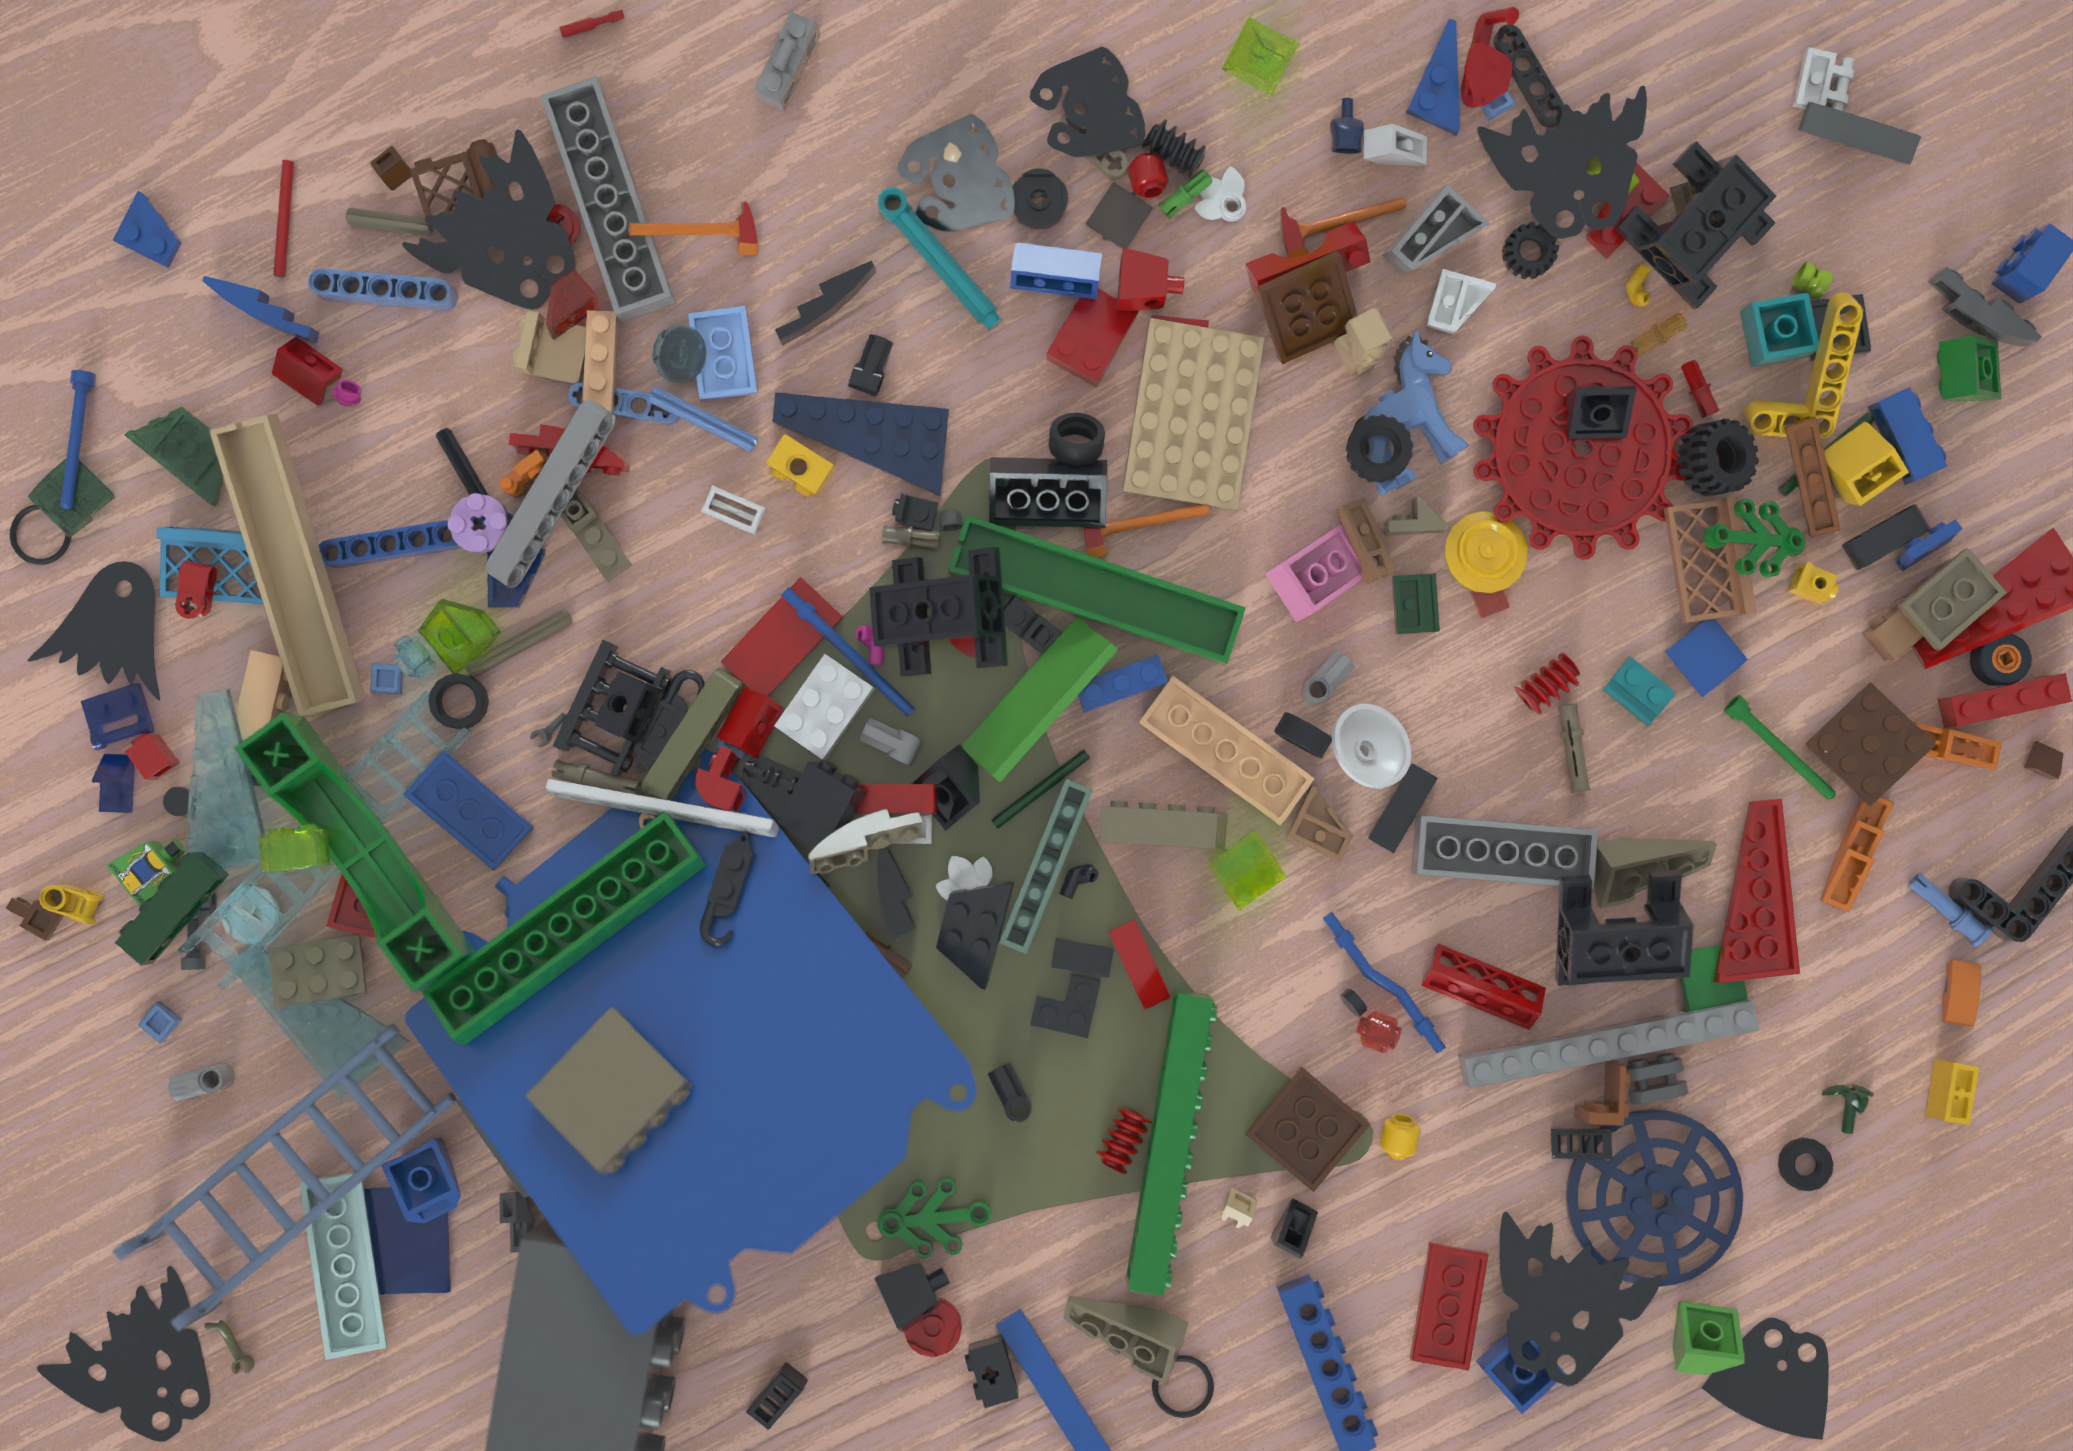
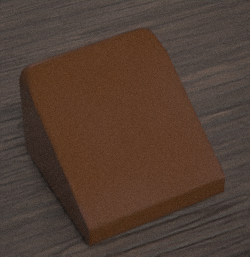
M393 146L370 162L380 179L392 191L412 177L411 168Z
M2035 741L2024 768L2050 780L2059 779L2064 753Z

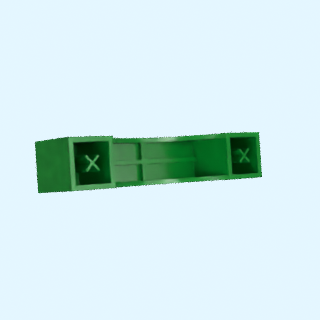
M282 712L234 747L267 795L286 809L311 834L341 871L371 921L377 945L412 992L425 990L476 952L467 937L305 717Z

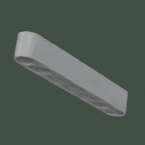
M590 399L584 401L579 406L489 557L485 567L488 574L509 588L516 587L522 581L613 429L616 421L613 413Z

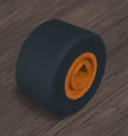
M2009 634L1973 649L1970 653L1972 672L1978 680L1987 685L2005 686L2017 683L2027 675L2031 668L2032 655L2030 648L2022 638L2014 634Z

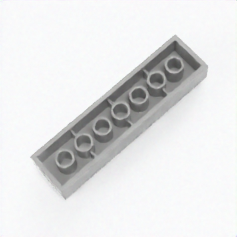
M595 76L542 94L541 98L615 315L621 322H625L677 304L654 236L629 235V224L649 223L604 89L598 78Z

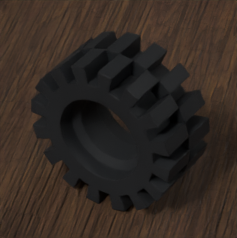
M1529 222L1526 226L1525 223L1520 225L1508 236L1502 252L1505 253L1502 256L1503 262L1507 261L1508 263L1506 268L1508 270L1512 268L1514 270L1512 274L1515 276L1520 274L1522 279H1527L1528 277L1534 279L1539 275L1542 276L1558 257L1556 253L1559 251V245H1555L1557 238L1552 237L1543 229L1540 223L1538 226H1535V222ZM1531 240L1540 246L1541 255L1538 260L1527 261L1521 256L1520 246L1524 241Z

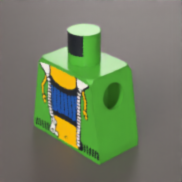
M176 839L171 840L164 847L159 841H148L106 866L136 903L141 906L147 899L153 898L159 891L158 885L169 875L172 876L179 868L175 860L183 855L186 849Z

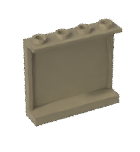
M613 1007L525 1095L598 1172L606 1175L610 1172L614 1173L625 1162L624 1157L631 1150L638 1149L647 1138L645 1135L653 1127L660 1126L667 1119V1112L675 1104L679 1105L690 1093L688 1090L693 1086L627 1021L628 1019L620 1011Z

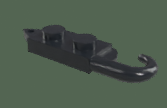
M693 670L680 671L669 683L633 749L636 752L637 774H641L653 766L688 712L687 703L677 695L683 682L688 679L696 681L699 688L698 695L704 687L705 682L698 672ZM640 764L644 765L643 769H640Z
M747 831L743 832L730 845H725L707 898L708 902L700 923V934L702 939L711 946L726 944L734 934L733 930H729L722 938H715L711 934V928L715 916L728 917L738 909L756 854L752 852L750 837Z

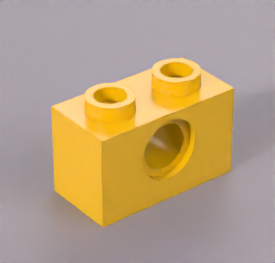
M786 434L782 436L766 461L767 466L771 468L769 474L783 483L786 478L795 483L796 485L793 489L809 498L810 494L818 498L836 470L832 463ZM799 461L805 462L807 464L806 472L802 475H794L792 473L793 465Z

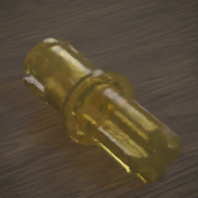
M1676 313L1659 325L1653 324L1651 330L1632 340L1631 346L1636 350L1637 355L1641 356L1659 344L1665 345L1669 338L1688 328L1687 323L1681 324L1686 320L1680 313Z

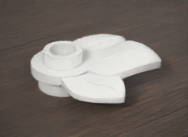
M1229 167L1225 171L1222 180L1212 178V184L1200 193L1203 200L1195 206V210L1204 219L1216 220L1223 218L1226 221L1234 222L1241 219L1245 214L1246 201L1242 196L1245 189L1244 180L1236 169ZM1229 203H1233L1236 205L1237 210L1230 212L1226 206Z
M952 856L948 864L950 879L937 883L936 888L940 895L948 901L949 894L954 890H970L988 885L993 874L992 867L985 857L979 858L972 865L962 857Z

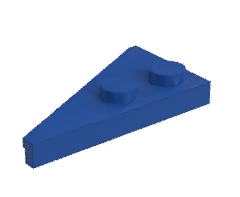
M1449 18L1406 113L1454 135H1457L1460 130L1456 21Z

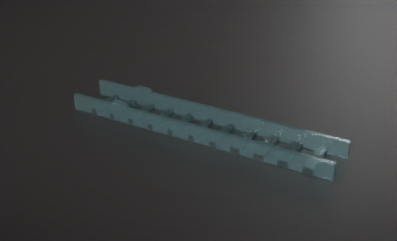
M425 691L346 773L370 807L379 814L378 818L383 824L405 804L408 798L403 793L443 750L451 755L472 733L469 728L463 727L446 745L416 717L429 703L430 692ZM410 722L441 750L427 766L396 738ZM391 746L420 771L407 787L400 783L375 759ZM369 765L400 793L386 809L355 781ZM300 823L295 826L178 949L182 954L190 953L203 940L233 969L217 985L220 990L228 989L340 872L335 863H333L324 873L294 845L306 831ZM285 852L293 857L317 880L305 893L274 865ZM264 874L295 903L284 915L253 887ZM243 896L274 924L264 936L233 909ZM222 918L253 946L243 958L212 930Z

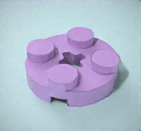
M474 493L464 497L454 506L448 520V529L451 531L454 541L463 549L473 553L494 551L507 529L509 516L506 508L498 500L488 495ZM484 516L486 518L484 520L486 528L475 531L473 529V520Z

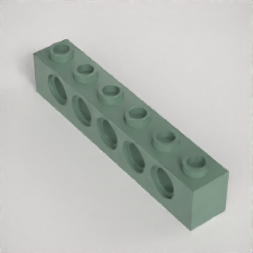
M1065 779L1000 938V944L1027 954L1093 789Z

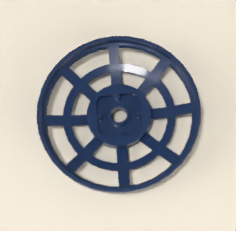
M1646 1109L1629 1112L1628 1118H1624V1126L1632 1124L1637 1139L1636 1142L1622 1148L1609 1162L1604 1159H1574L1566 1188L1568 1218L1582 1248L1588 1244L1590 1245L1591 1255L1597 1259L1599 1266L1608 1261L1591 1244L1582 1226L1584 1222L1600 1220L1607 1236L1620 1248L1611 1261L1628 1260L1633 1256L1650 1262H1666L1669 1278H1662L1659 1287L1676 1285L1691 1280L1707 1271L1721 1259L1730 1247L1738 1231L1743 1210L1741 1177L1727 1147L1703 1124L1683 1114L1668 1110ZM1667 1120L1686 1125L1692 1129L1685 1144L1667 1138H1649L1644 1121ZM1602 1125L1598 1129H1611L1612 1134L1624 1126ZM1702 1135L1710 1140L1722 1154L1731 1175L1716 1179L1708 1163L1695 1151ZM1590 1136L1585 1141V1153H1591ZM1597 1136L1598 1146L1603 1141V1136ZM1652 1148H1669L1680 1153L1674 1165L1670 1167L1656 1163ZM1638 1151L1641 1152L1644 1166L1635 1170L1631 1175L1617 1168L1627 1157ZM1691 1159L1702 1170L1707 1183L1691 1186L1690 1182L1683 1175ZM1587 1162L1602 1172L1596 1189L1597 1208L1579 1211L1578 1186L1582 1171ZM1612 1178L1623 1185L1621 1203L1606 1206V1192L1609 1181ZM1734 1187L1736 1195L1735 1213L1731 1228L1726 1236L1713 1227L1719 1213V1192ZM1657 1192H1662L1665 1196V1202L1661 1207L1654 1208L1651 1205V1197ZM1710 1195V1211L1705 1223L1692 1214L1695 1207V1199ZM1625 1215L1630 1223L1635 1226V1229L1626 1241L1615 1231L1609 1218ZM1685 1225L1699 1232L1698 1236L1689 1244L1676 1249L1674 1233L1681 1230ZM1646 1234L1662 1237L1665 1253H1650L1639 1250L1637 1247ZM1707 1238L1720 1245L1716 1253L1704 1264L1681 1275L1679 1258L1695 1251ZM1627 1272L1623 1276V1280L1630 1283H1635L1641 1278ZM1644 1278V1279H1645L1646 1282H1649V1281H1650L1651 1279H1653V1278Z

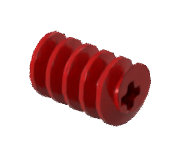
M1561 652L1558 654V660L1552 659L1549 661V668L1542 666L1539 670L1540 675L1537 673L1531 674V682L1523 680L1521 682L1522 689L1514 687V689L1529 709L1541 714L1542 711L1539 704L1542 703L1547 707H1551L1550 696L1559 701L1561 699L1558 692L1559 689L1567 694L1570 692L1567 683L1570 682L1576 687L1579 686L1577 676L1580 675V672L1575 663L1565 653Z
M1118 1108L1117 1111L1123 1118L1112 1119V1122L1118 1128L1117 1130L1107 1129L1106 1132L1112 1137V1140L1102 1139L1101 1143L1107 1150H1097L1096 1153L1104 1165L1126 1175L1127 1170L1123 1165H1131L1133 1163L1127 1154L1136 1155L1138 1153L1133 1143H1143L1144 1140L1138 1133L1147 1134L1149 1129L1143 1122L1152 1123L1153 1121L1132 1109Z

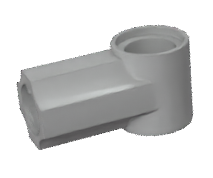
M1336 650L1302 686L1301 694L1304 701L1311 705H1317L1327 700L1331 693L1355 668L1351 660ZM1316 683L1322 687L1323 695L1321 698H1314L1310 694L1311 684Z
M869 718L860 737V741L886 752L887 756L911 766L922 742V739L901 729L895 730L872 718Z
M218 1063L169 1077L168 1084L169 1094L177 1102L223 1090L233 1083L234 1071L228 1064ZM213 1072H216L219 1076L218 1084L212 1079Z

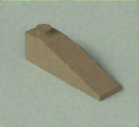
M1618 838L1597 843L1594 889L1598 906L1601 909L1628 903L1636 899L1634 894L1648 888L1649 871L1679 870L1682 878L1710 866L1717 846L1714 841Z

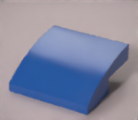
M1715 619L1700 621L1687 631L1686 635L1664 651L1701 697L1709 693L1748 660Z

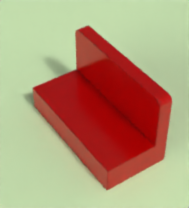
M294 337L277 349L272 369L273 376L317 406L323 403L326 388L341 378L343 372L340 366L297 337Z
M745 687L742 689L722 725L717 738L735 746L746 755L757 759L784 708L768 696Z

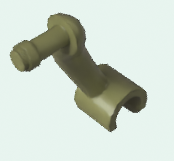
M220 1320L219 1323H205L204 1328L206 1330L218 1329L235 1359L231 1367L234 1374L238 1373L240 1362H242L246 1366V1374L249 1373L254 1367V1360L250 1356L243 1355L228 1325L223 1320Z

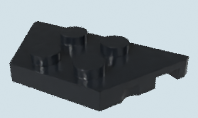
M1005 882L1002 885L989 887L988 885L979 886L970 890H954L949 894L936 948L978 987L984 990L988 986L1014 886L1013 882Z

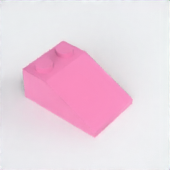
M1342 523L1265 573L1295 622L1315 613L1363 579L1361 565Z

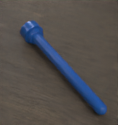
M72 370L70 376V384H72V389L75 390L61 496V506L64 509H70L73 506L87 393L91 392V388L95 387L96 374L84 370Z

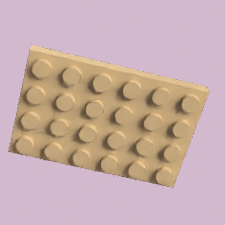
M1154 318L1149 319L1122 492L1197 505L1208 503L1209 507L1237 510L1264 337Z

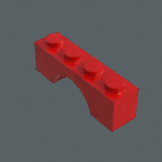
M1353 221L1326 232L1324 243L1309 254L1299 257H1281L1271 253L1245 263L1251 288L1259 299L1256 287L1335 251L1342 258L1345 272L1371 263L1367 240Z
M2066 673L2047 675L2002 687L1937 699L1944 728L1964 726L2072 702Z

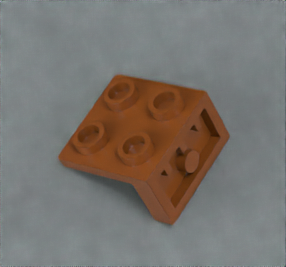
M1614 1060L1606 1061L1604 1104L1601 1101L1584 1100V1105H1575L1574 1116L1587 1124L1624 1126V1118H1628L1629 1103L1625 1100V1089L1630 1086V1073L1626 1070V1065Z

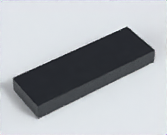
M1411 763L1407 773L1402 778L1367 839L1389 852L1395 853L1438 778Z

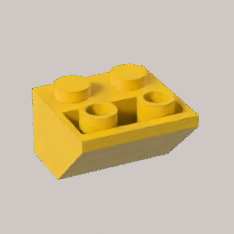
M1863 422L1824 450L1829 477L1843 501L1848 504L1863 505L1909 473L1895 448L1868 422Z

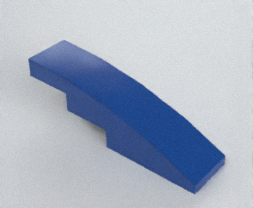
M203 276L202 281L223 299L258 321L288 335L317 344L318 331L312 327L294 323L295 314L286 308L268 304L270 296L263 291Z

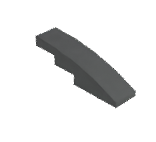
M1813 102L1807 103L1798 131L1911 165L1921 138L1920 135Z

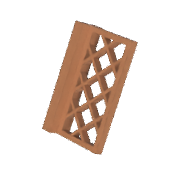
M1738 496L1664 508L1682 623L1757 612L1751 574L1741 576L1735 570L1736 561L1747 554L1746 544L1727 543L1715 555L1704 547L1703 539L1699 543L1688 534L1695 523L1704 529L1710 526L1699 517L1706 508L1713 507L1716 515L1713 525L1723 524L1731 531H1743L1742 519L1734 511V505L1738 501ZM1683 512L1691 518L1684 531L1676 525L1674 513ZM1684 539L1696 547L1689 559L1680 553L1679 546ZM1700 551L1712 560L1705 572L1693 563ZM1744 562V568L1747 570V565ZM1716 564L1725 570L1726 577L1721 584L1709 576ZM1689 568L1701 576L1693 588L1685 583L1684 574ZM1705 580L1717 589L1710 600L1697 592ZM1721 592L1730 600L1731 610L1722 611L1714 605ZM1693 597L1706 605L1701 613L1695 616L1690 615L1689 603ZM1710 609L1715 612L1707 614Z

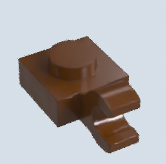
M17 897V899L11 898L6 907L10 912L24 918L20 927L45 941L50 940L64 916L44 909L39 900L34 901L31 905L21 897Z

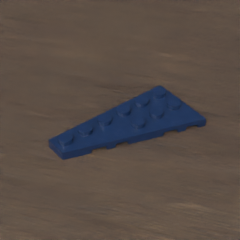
M775 392L773 423L941 497L949 409Z

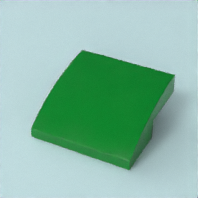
M1721 943L1692 949L1690 977L1680 978L1686 1011L1748 999L1744 980L1724 983L1713 982Z

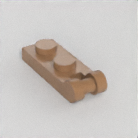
M1365 498L1338 508L1337 513L1361 565L1363 580L1370 584L1377 581L1380 576L1386 578L1393 575L1395 572L1393 561ZM1374 557H1376V560L1378 562L1377 566L1375 565V562L1373 560Z

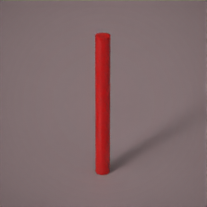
M282 160L273 270V275L277 277H285L294 170V161Z

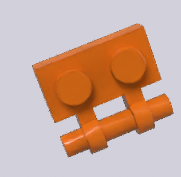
M535 450L513 466L514 470L500 480L501 490L511 497H521L525 492V486L535 482L548 457Z

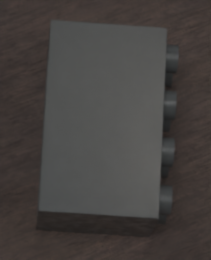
M545 1218L527 1233L520 1242L485 1451H664L666 1436L652 1434L653 1429H660L664 1413H669L672 1405L676 1377L662 1375L663 1368H670L673 1355L680 1352L686 1318L672 1316V1309L645 1333L636 1336L630 1334ZM679 1303L675 1308L679 1309L681 1303Z

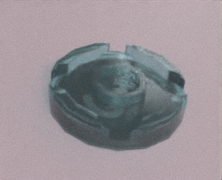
M674 324L658 335L653 346L652 357L653 362L657 365V372L661 377L670 382L684 384L694 380L701 373L706 362L707 350L705 341L697 330L691 326Z

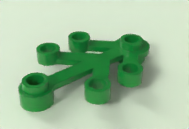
M1750 499L1737 501L1734 505V511L1738 517L1743 518L1753 532L1731 531L1723 524L1708 526L1703 532V541L1711 549L1723 547L1727 543L1754 545L1743 558L1738 559L1735 563V570L1741 576L1754 573L1756 562L1770 546L1777 547L1778 549L1769 560H1765L1760 564V573L1766 578L1777 576L1780 573V564L1787 556L1800 555L1805 548L1803 533L1798 528H1788L1780 518L1779 506L1774 501L1762 503L1759 506V515L1762 519L1769 521L1777 534H1771L1755 515V505ZM1743 504L1746 507V512L1743 510ZM1768 507H1769L1770 510H1771V514L1768 513V510H1767ZM1744 562L1747 565V570L1744 568ZM1768 565L1772 568L1771 572L1768 569Z
M944 1177L939 1181L938 1189L918 1214L906 1215L915 1201L922 1199L927 1191L926 1184L923 1181L916 1180L911 1183L908 1194L897 1208H888L881 1212L877 1220V1227L883 1236L887 1238L900 1237L915 1249L919 1257L928 1258L933 1252V1243L929 1239H920L908 1229V1227L920 1226L945 1246L947 1253L956 1255L962 1249L961 1238L948 1234L937 1224L969 1220L974 1226H984L990 1220L991 1209L986 1202L975 1201L969 1208L935 1212L945 1198L954 1193L956 1183L952 1178ZM943 1182H950L952 1189L944 1191L941 1185ZM915 1185H920L923 1188V1193L916 1195L913 1193L912 1188ZM978 1207L983 1208L985 1214L982 1217H977L974 1215V1210ZM895 1218L898 1223L897 1226L889 1227L886 1222L887 1219ZM951 1240H955L959 1243V1247L956 1250H952L948 1247V1243ZM927 1244L930 1247V1251L922 1253L919 1250V1246Z

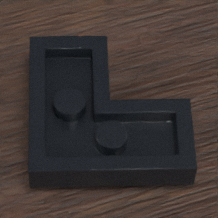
M1072 974L1066 1002L1037 996L1031 1025L1088 1039L1101 980Z

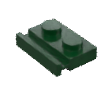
M1436 573L1393 576L1392 587L1396 635L1439 632Z

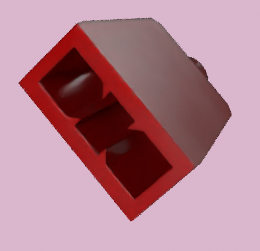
M1123 248L1120 260L1117 311L1164 308L1167 293L1183 294L1185 278L1168 275L1169 260L1166 258Z

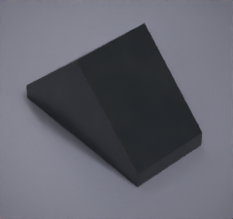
M1292 1198L1271 1235L1274 1245L1302 1259L1318 1211Z

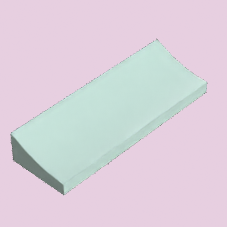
M355 1172L319 1177L318 1180L331 1194ZM302 1180L300 1182L304 1215H306L320 1201ZM362 1181L306 1228L326 1360L387 1348Z

